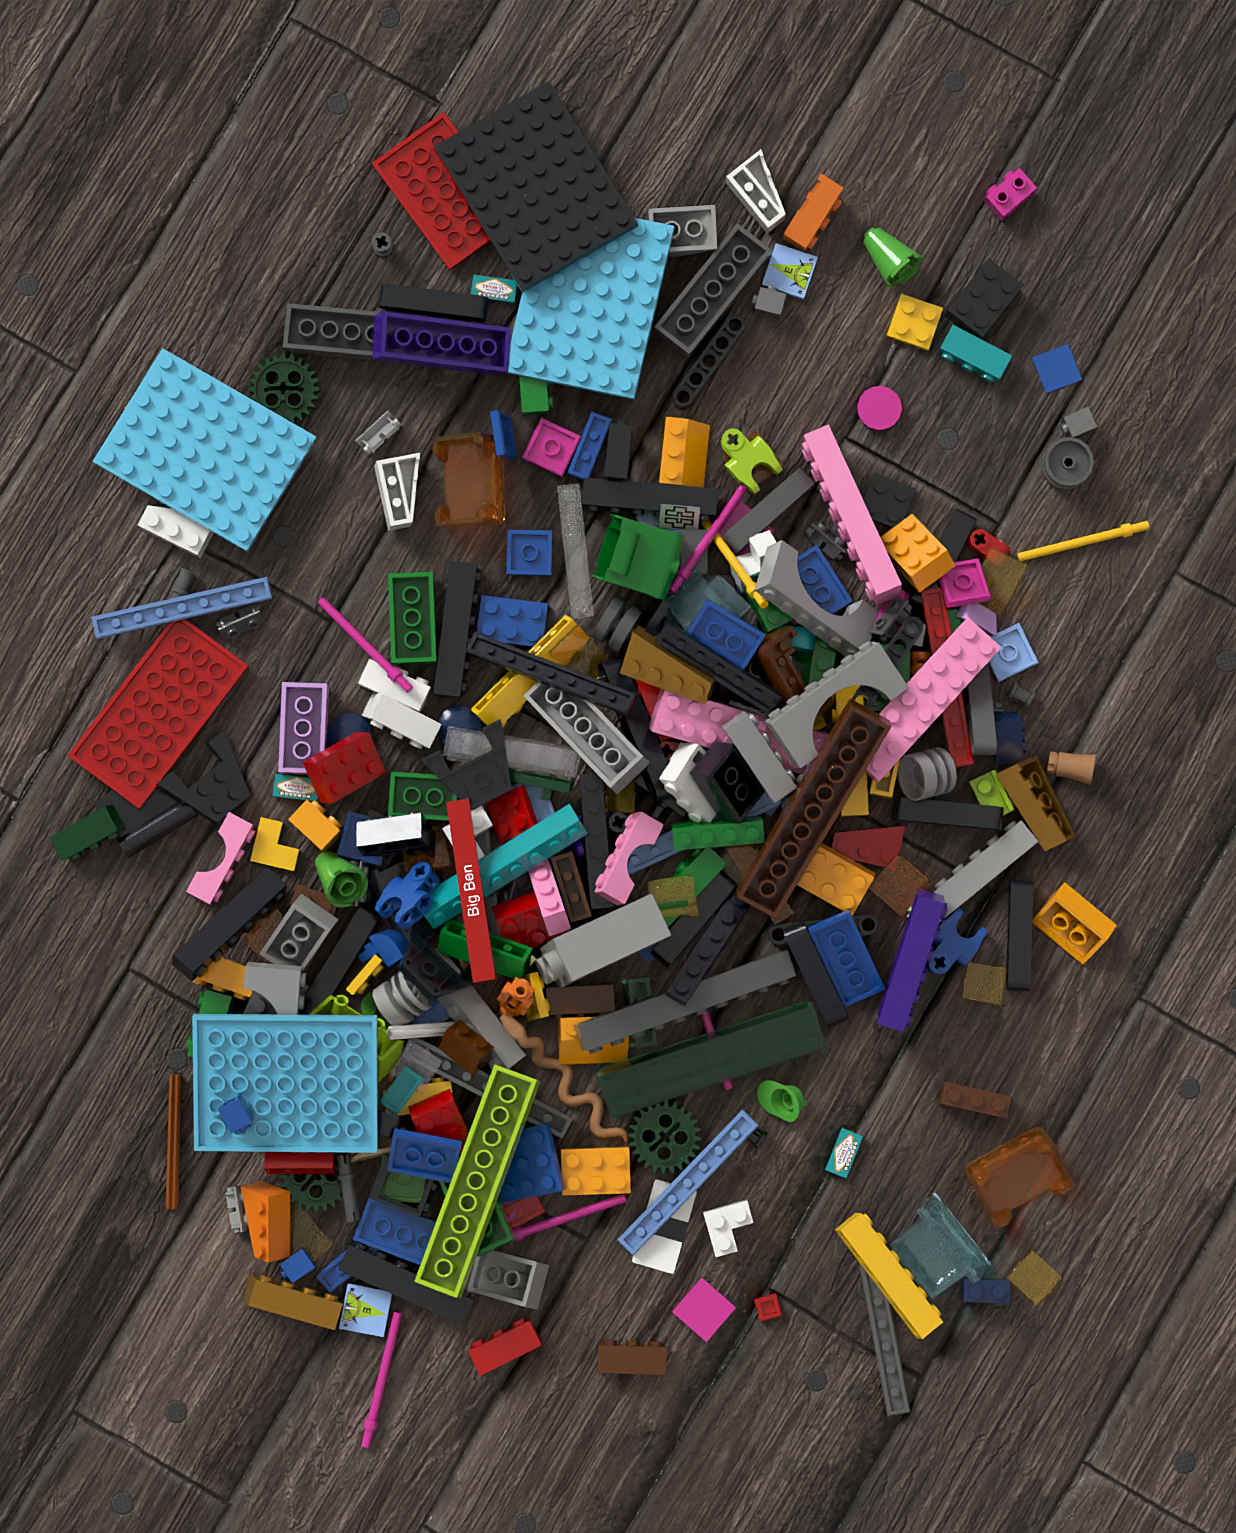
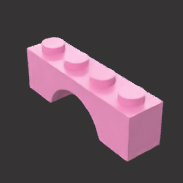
M229 812L218 831L226 845L224 860L212 871L196 872L186 892L210 905H213L214 902L218 903L224 892L221 888L225 882L229 883L234 874L232 868L235 862L239 863L244 856L245 851L242 850L246 842L250 843L256 833L253 830L255 826Z
M643 812L629 815L625 822L626 828L623 834L615 842L617 847L614 853L607 858L605 863L607 867L604 873L598 877L595 884L597 887L594 893L615 905L625 904L635 885L627 871V862L631 852L640 845H654L663 827L662 823Z
M546 859L528 872L549 936L570 930L571 927L549 860Z

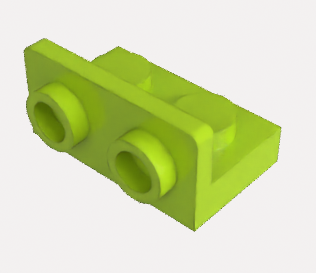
M995 769L969 781V785L979 805L1003 807V815L1014 811L1013 806L1015 804L996 776L997 772Z

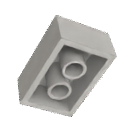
M301 894L292 904L260 952V955L273 964L303 967V972L339 919Z

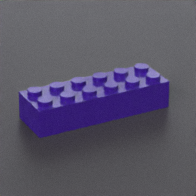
M383 311L375 315L372 360L500 376L508 372L511 328Z
M921 888L917 889L877 1013L878 1025L904 1032L905 1026L910 1027L913 1018V1009L911 1007L912 1005H917L920 996V988L918 986L919 983H924L927 974L925 964L926 962L930 963L933 956L932 942H937L941 931L939 921L940 919L944 920L948 907L947 903H945L944 895Z

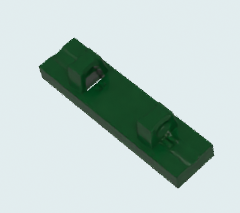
M509 768L510 781L542 787L541 799L550 801L553 799L554 790L569 793L574 788L575 781Z

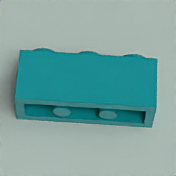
M952 325L939 350L943 359L952 363L956 361L962 364L961 367L970 373L975 371L981 374V378L989 383H993V381L998 383L1012 355Z

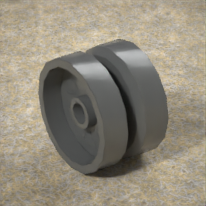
M1072 437L1061 438L1052 443L1044 454L1041 463L1042 475L1046 482L1055 489L1063 491L1074 490L1081 486L1091 474L1094 465L1093 453L1088 445L1080 439ZM1069 461L1071 465L1068 467L1064 463Z
M618 595L608 605L591 636L602 643L612 633L613 635L609 640V648L617 653L630 640L632 632L637 628L643 614V610L633 605L622 615L626 607V600Z

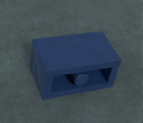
M1017 711L994 714L997 751L993 758L996 764L1023 761V753L1027 751L1025 739L1022 740V732H1025L1024 718L1021 719Z
M962 1277L961 1300L963 1302L1009 1304L1010 1280Z

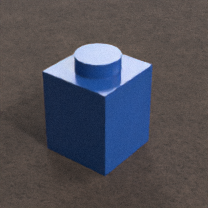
M241 1094L221 1104L218 1108L231 1133L237 1130L241 1133L251 1127L250 1123H252L254 1115Z
M304 1247L280 1264L282 1267L280 1273L286 1281L291 1280L294 1283L317 1267V1265Z

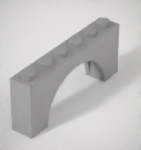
M783 540L768 546L755 587L757 593L777 606L782 612L788 614L797 623L810 630L814 635L821 638L830 647L836 649L844 657L855 655L860 651L859 647L868 641L871 642L872 634L870 631L874 627L878 610L864 600H860L847 606L843 616L826 612L811 599L801 582L797 567L798 551Z
M868 641L859 647V652L845 657L841 661L840 666L826 671L823 674L824 678L818 682L810 683L805 687L804 693L800 696H793L786 702L788 705L781 710L779 708L769 714V719L765 721V724L794 766L802 768L819 755L813 742V725L819 709L834 693L846 687L866 685L876 690L883 699L891 701L909 688L880 643Z
M248 962L245 966L244 989L255 991L264 996L273 1005L278 1015H299V1009L303 1010L304 996H301V987H305L306 973H302L303 967Z

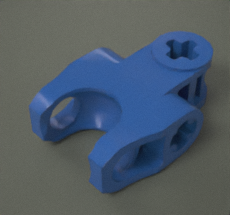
M426 862L415 864L404 879L396 877L386 886L376 903V912L385 919L399 909L394 921L403 930L410 928L430 909L433 903L431 893L440 883L438 875L432 872L431 866ZM390 901L388 907L383 911L384 904ZM409 913L408 920L403 923L404 917Z
M957 908L946 920L940 923L941 931L937 942H932L936 945V948L934 949L931 962H926L927 969L932 974L940 975L947 972L955 961L965 967L978 951L988 930L981 927L971 938L961 937L957 933L956 924L963 911ZM942 958L941 964L943 968H935L936 963L933 960Z

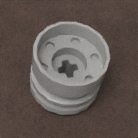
M936 747L903 756L899 761L898 780L904 794L910 800L918 801L951 792L957 780L956 768L950 754L945 749Z
M401 972L394 975L391 982L386 981L373 990V998L377 1008L392 1026L407 1025L413 1021L414 1015L419 1016L423 1014V1011L430 1009L433 1004L432 1000L430 1001Z

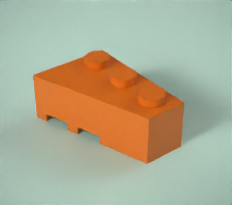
M823 174L819 175L817 184L808 193L806 201L800 210L797 211L783 234V240L804 253L808 248L813 249L819 239L816 236L820 229L824 231L831 221L828 217L832 211L836 213L843 203L840 200L843 187Z
M264 1181L240 1186L254 1257L268 1263L290 1257V1191Z

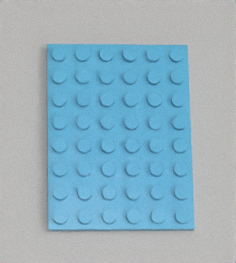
M635 218L638 227L523 292L510 342L507 373L635 400L675 227L673 225Z
M162 348L92 462L248 552L317 438Z
M192 1015L194 1151L378 1152L377 1015ZM241 1094L254 1115V1119L250 1123L251 1127L244 1132L239 1133L237 1130L231 1133L218 1108L221 1104Z

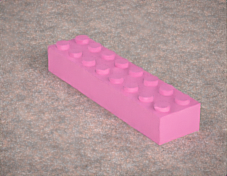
M829 424L805 434L804 443H802V454L806 462H811V474L815 482H820L821 496L824 502H829L830 509L828 510L832 520H837L839 529L837 530L841 540L847 541V553L851 561H856V573L860 581H865V592L869 601L873 600L877 606L901 596L902 584Z
M969 617L907 683L909 688L891 700L879 713V715L890 720L891 729L865 770L877 783L1002 648Z
M660 688L648 727L652 732L696 743L708 748L715 741L732 743L721 726L744 711L748 715L752 713L759 723L756 728L760 733H766L772 742L769 744V747L773 752L777 750L784 760L781 764L785 770L790 769L791 772L803 775L807 769V764L802 768L792 764L765 724V721L769 719V715L710 698L706 704ZM813 728V742L818 752L829 733Z

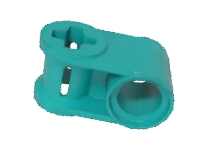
M782 625L777 627L776 629H780L787 626ZM793 626L797 636L792 638L791 647L800 652H814L816 635L804 626Z

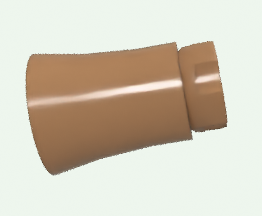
M1050 752L1047 773L1091 785L1096 754L1059 752L1058 754Z

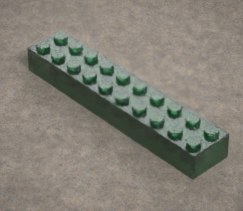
M806 1000L597 1069L596 1073L612 1119L825 1049L827 1046L814 1005L811 1000Z

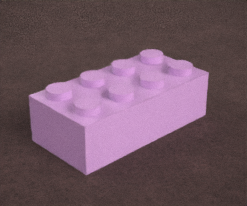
M282 682L278 766L280 774L308 775L302 762L327 749L329 685L327 683Z

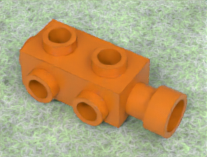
M515 977L512 983L509 981L506 983L497 998L500 1001L501 1015L506 1013L513 1018L519 1016V1014L525 1015L535 999L531 996L535 988L531 987L530 982Z

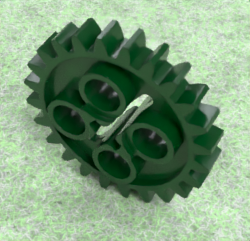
M285 353L282 354L281 360H278L277 356L273 355L272 362L265 358V366L258 364L260 371H252L256 379H249V383L254 385V387L247 388L248 392L254 393L249 398L294 424L296 418L303 422V414L310 417L308 409H316L312 402L320 400L314 393L321 392L320 388L314 387V385L320 383L319 379H312L316 375L315 370L308 372L311 367L310 364L302 366V358L295 362L293 354L287 360ZM272 374L279 376L275 384L267 382L268 377ZM294 374L301 376V380L297 384H292L289 381L290 377ZM283 386H286L289 390H287L285 394L282 395L281 391L279 390H282ZM266 388L274 389L275 391L265 392L264 390ZM293 389H304L303 392L292 391ZM272 396L279 398L275 406L267 404L268 399ZM294 396L301 398V402L297 406H292L289 403L290 399Z
M665 1100L664 1106H660V1103L656 1101L655 1108L647 1104V1112L642 1109L639 1110L642 1115L641 1118L633 1117L638 1122L637 1125H630L635 1130L634 1133L628 1134L629 1137L634 1138V1141L630 1142L629 1146H636L632 1155L639 1153L640 1157L637 1162L645 1160L644 1168L651 1164L653 1165V1172L658 1167H661L662 1174L665 1173L666 1168H669L671 1173H674V1166L676 1165L682 1170L681 1163L683 1161L689 1165L688 1157H696L692 1150L700 1149L695 1144V1141H699L702 1138L695 1136V1133L699 1132L701 1128H694L693 1126L698 1120L689 1119L692 1115L691 1111L687 1114L683 1113L685 1110L684 1105L677 1109V1102H674L672 1107L669 1106L667 1100ZM664 1114L672 1118V1123L668 1127H662L659 1124V1118ZM677 1122L680 1123V1126L669 1135L670 1141L668 1143L663 1141L653 1151L649 1150L661 1138L659 1134L661 1131L666 1133ZM646 1130L654 1131V1141L645 1142L642 1138L643 1132ZM678 1131H683L687 1134V1141L683 1144H678L674 1140V1136ZM668 1147L671 1151L669 1158H659L657 1154L659 1148Z
M336 1161V1162H335V1171L337 1172V1174H339V1173H338V1167H337V1161ZM293 1174L278 1176V1179L285 1180L280 1185V1188H287V1191H290L292 1196L290 1204L295 1201L298 1202L297 1209L305 1205L306 1212L309 1211L310 1207L314 1208L315 1213L318 1212L319 1207H322L323 1211L326 1212L328 1204L335 1208V1199L339 1202L343 1201L340 1196L342 1194L340 1180L328 1181L325 1178V1174H320L319 1178L321 1180L315 1179L305 1191H301V1188L310 1180L311 1174H305L306 1179L300 1183L293 1179ZM314 1186L320 1187L322 1195L319 1198L311 1197L309 1193L310 1188Z

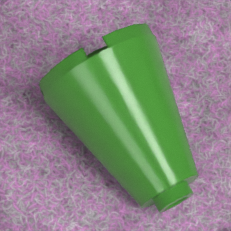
M871 228L865 233L863 243L890 289H895L894 285L898 282L903 285L919 270L920 267L917 264L919 261L923 262L922 256L881 228Z
M325 851L318 855L315 860V866L326 898L332 905L340 908L353 905L352 902L357 898L360 900L364 896L368 888V879L363 870L331 851Z

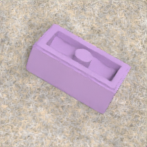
M979 603L962 605L956 617L963 621L969 617L986 634L996 636L997 622L994 612Z

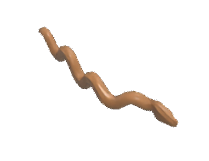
M506 1013L500 1017V1021L512 1039L518 1041L522 1048H532L531 1059L538 1068L556 1069L562 1072V1078L558 1087L560 1101L569 1107H576L587 1103L593 1105V1112L589 1122L591 1133L603 1139L621 1136L625 1142H628L629 1136L626 1129L619 1127L606 1129L600 1126L604 1112V1101L598 1094L590 1092L577 1096L570 1095L569 1089L574 1076L572 1066L570 1064L559 1065V1058L545 1056V1045L542 1039L539 1037H527L526 1030L520 1022Z

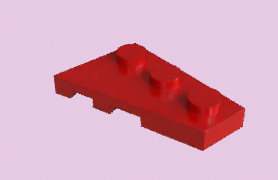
M905 826L834 833L831 848L854 861L896 870Z

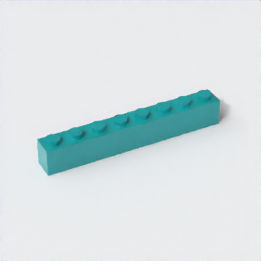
M570 804L479 860L484 898L588 834ZM457 874L439 884L431 893L433 903L424 917L433 929L462 912Z

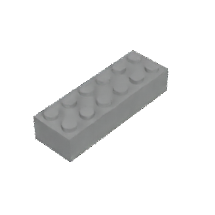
M537 682L523 695L616 794L623 790L650 764L594 703Z

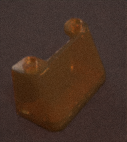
M484 432L434 437L433 454L438 460L444 462L445 505H439L435 511L436 526L502 525L505 519L503 458L496 455L494 436Z
M1040 1127L1033 1128L970 1162L964 1168V1173L995 1229L1009 1224L1013 1217L1012 1209L1050 1189L1055 1194H1065L1075 1187L1055 1143L1046 1131Z

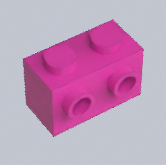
M1020 168L1015 172L1013 170L1009 171L1002 178L1004 182L998 187L996 184L993 185L986 192L987 196L984 203L1001 222L1030 198L1037 189Z

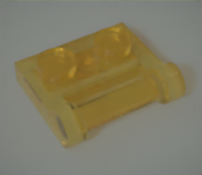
M692 875L648 881L649 895H653L657 905L688 900V906L660 910L663 918L690 915V917L698 916L694 877Z

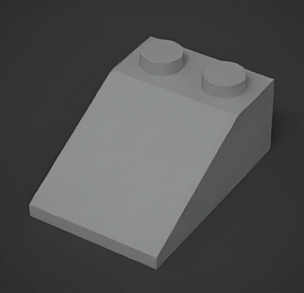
M715 205L649 209V221L675 227L668 258L717 250Z
M493 1250L475 1259L467 1291L538 1310L549 1265Z

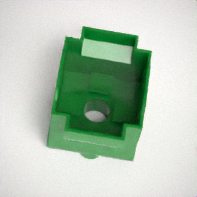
M610 514L612 521L607 527L596 563L595 575L592 574L591 576L665 600L668 589L679 567V558L685 535Z

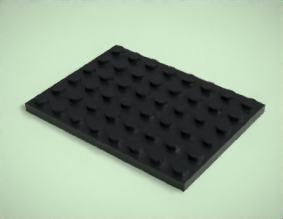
M550 81L545 82L434 146L436 153L522 293L638 227L636 219Z

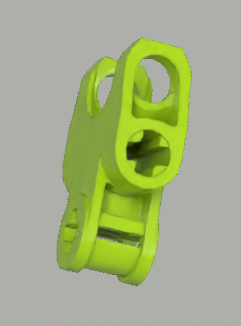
M734 428L728 429L723 434L721 446L731 458L724 464V467L738 483L746 486L754 495L760 491L759 486L752 478L751 472L754 467L758 465L767 466L776 475L783 471L771 448L759 436L749 442L741 431ZM728 437H730V438H732V439L736 437V438H737V441H736V444H737V445H736V446H735L734 444L729 445V444H728V441H729V438H728Z

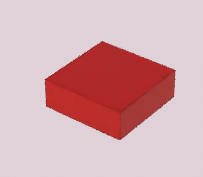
M776 1293L754 1299L760 1322L782 1316Z

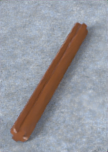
M171 1074L169 1076L166 1209L176 1210L179 1207L182 1075Z

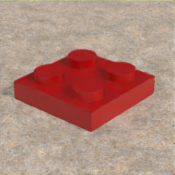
M525 785L518 786L486 803L500 844L507 843L538 823Z

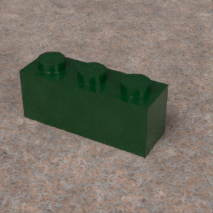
M111 804L49 838L61 861L70 859L73 862L82 857V852L86 849H89L91 852L102 846L100 842L107 838L108 841H111L120 836L119 831L124 829L125 826L114 805Z

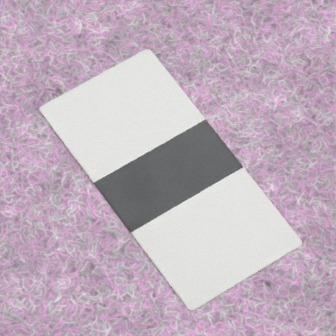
M657 1179L654 1181L647 1208L671 1183ZM697 1191L633 1256V1263L671 1274L674 1273Z

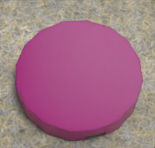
M875 386L866 390L860 397L857 406L858 416L862 424L875 431H883L893 427L899 420L902 411L901 400L897 393L884 386Z

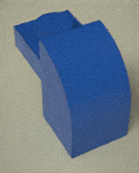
M384 930L369 936L372 942L363 947L365 951L358 955L362 963L371 960L374 955H380L388 968L400 963L408 940L396 930Z

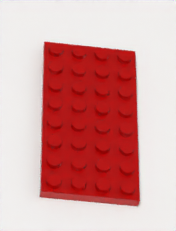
M186 619L168 623L67 756L138 809H141L156 790V784L166 777L249 666Z

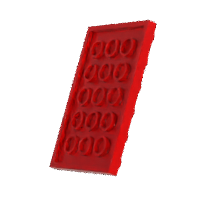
M442 112L372 162V165L449 271H451L491 241L434 149V146L458 133L446 114Z

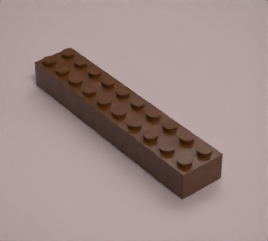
M849 699L818 751L819 755L812 761L766 838L765 843H763L736 889L737 898L774 918L778 917L891 729L890 720Z

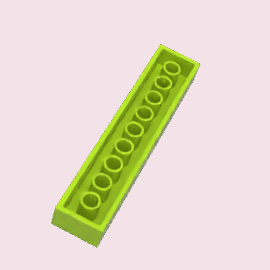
M494 1064L414 1282L456 1298L462 1297L541 1081Z

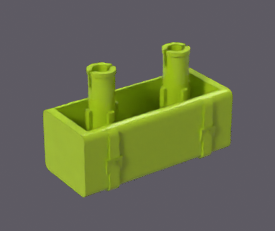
M330 995L309 1015L362 1014L348 1006L349 1000L346 996L337 995L334 997ZM377 1018L378 1082L398 1065L404 1041L401 1039H388L384 1029L385 1022L380 1018Z

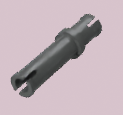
M341 1152L342 1155L340 1153L335 1154L339 1173L337 1174V1180H340L346 1222H354V1219L356 1221L360 1220L353 1180L355 1172L351 1168L350 1153Z

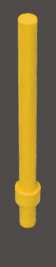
M701 521L702 526L708 532L713 524L710 521ZM717 533L713 539L714 543L746 586L749 596L755 599L761 608H766L769 604L768 601L755 591L757 583L753 582L723 538Z
M1148 521L1132 525L1130 523L1120 525V528L1017 553V558L1021 562L1121 536L1123 538L1133 536V533L1149 530Z

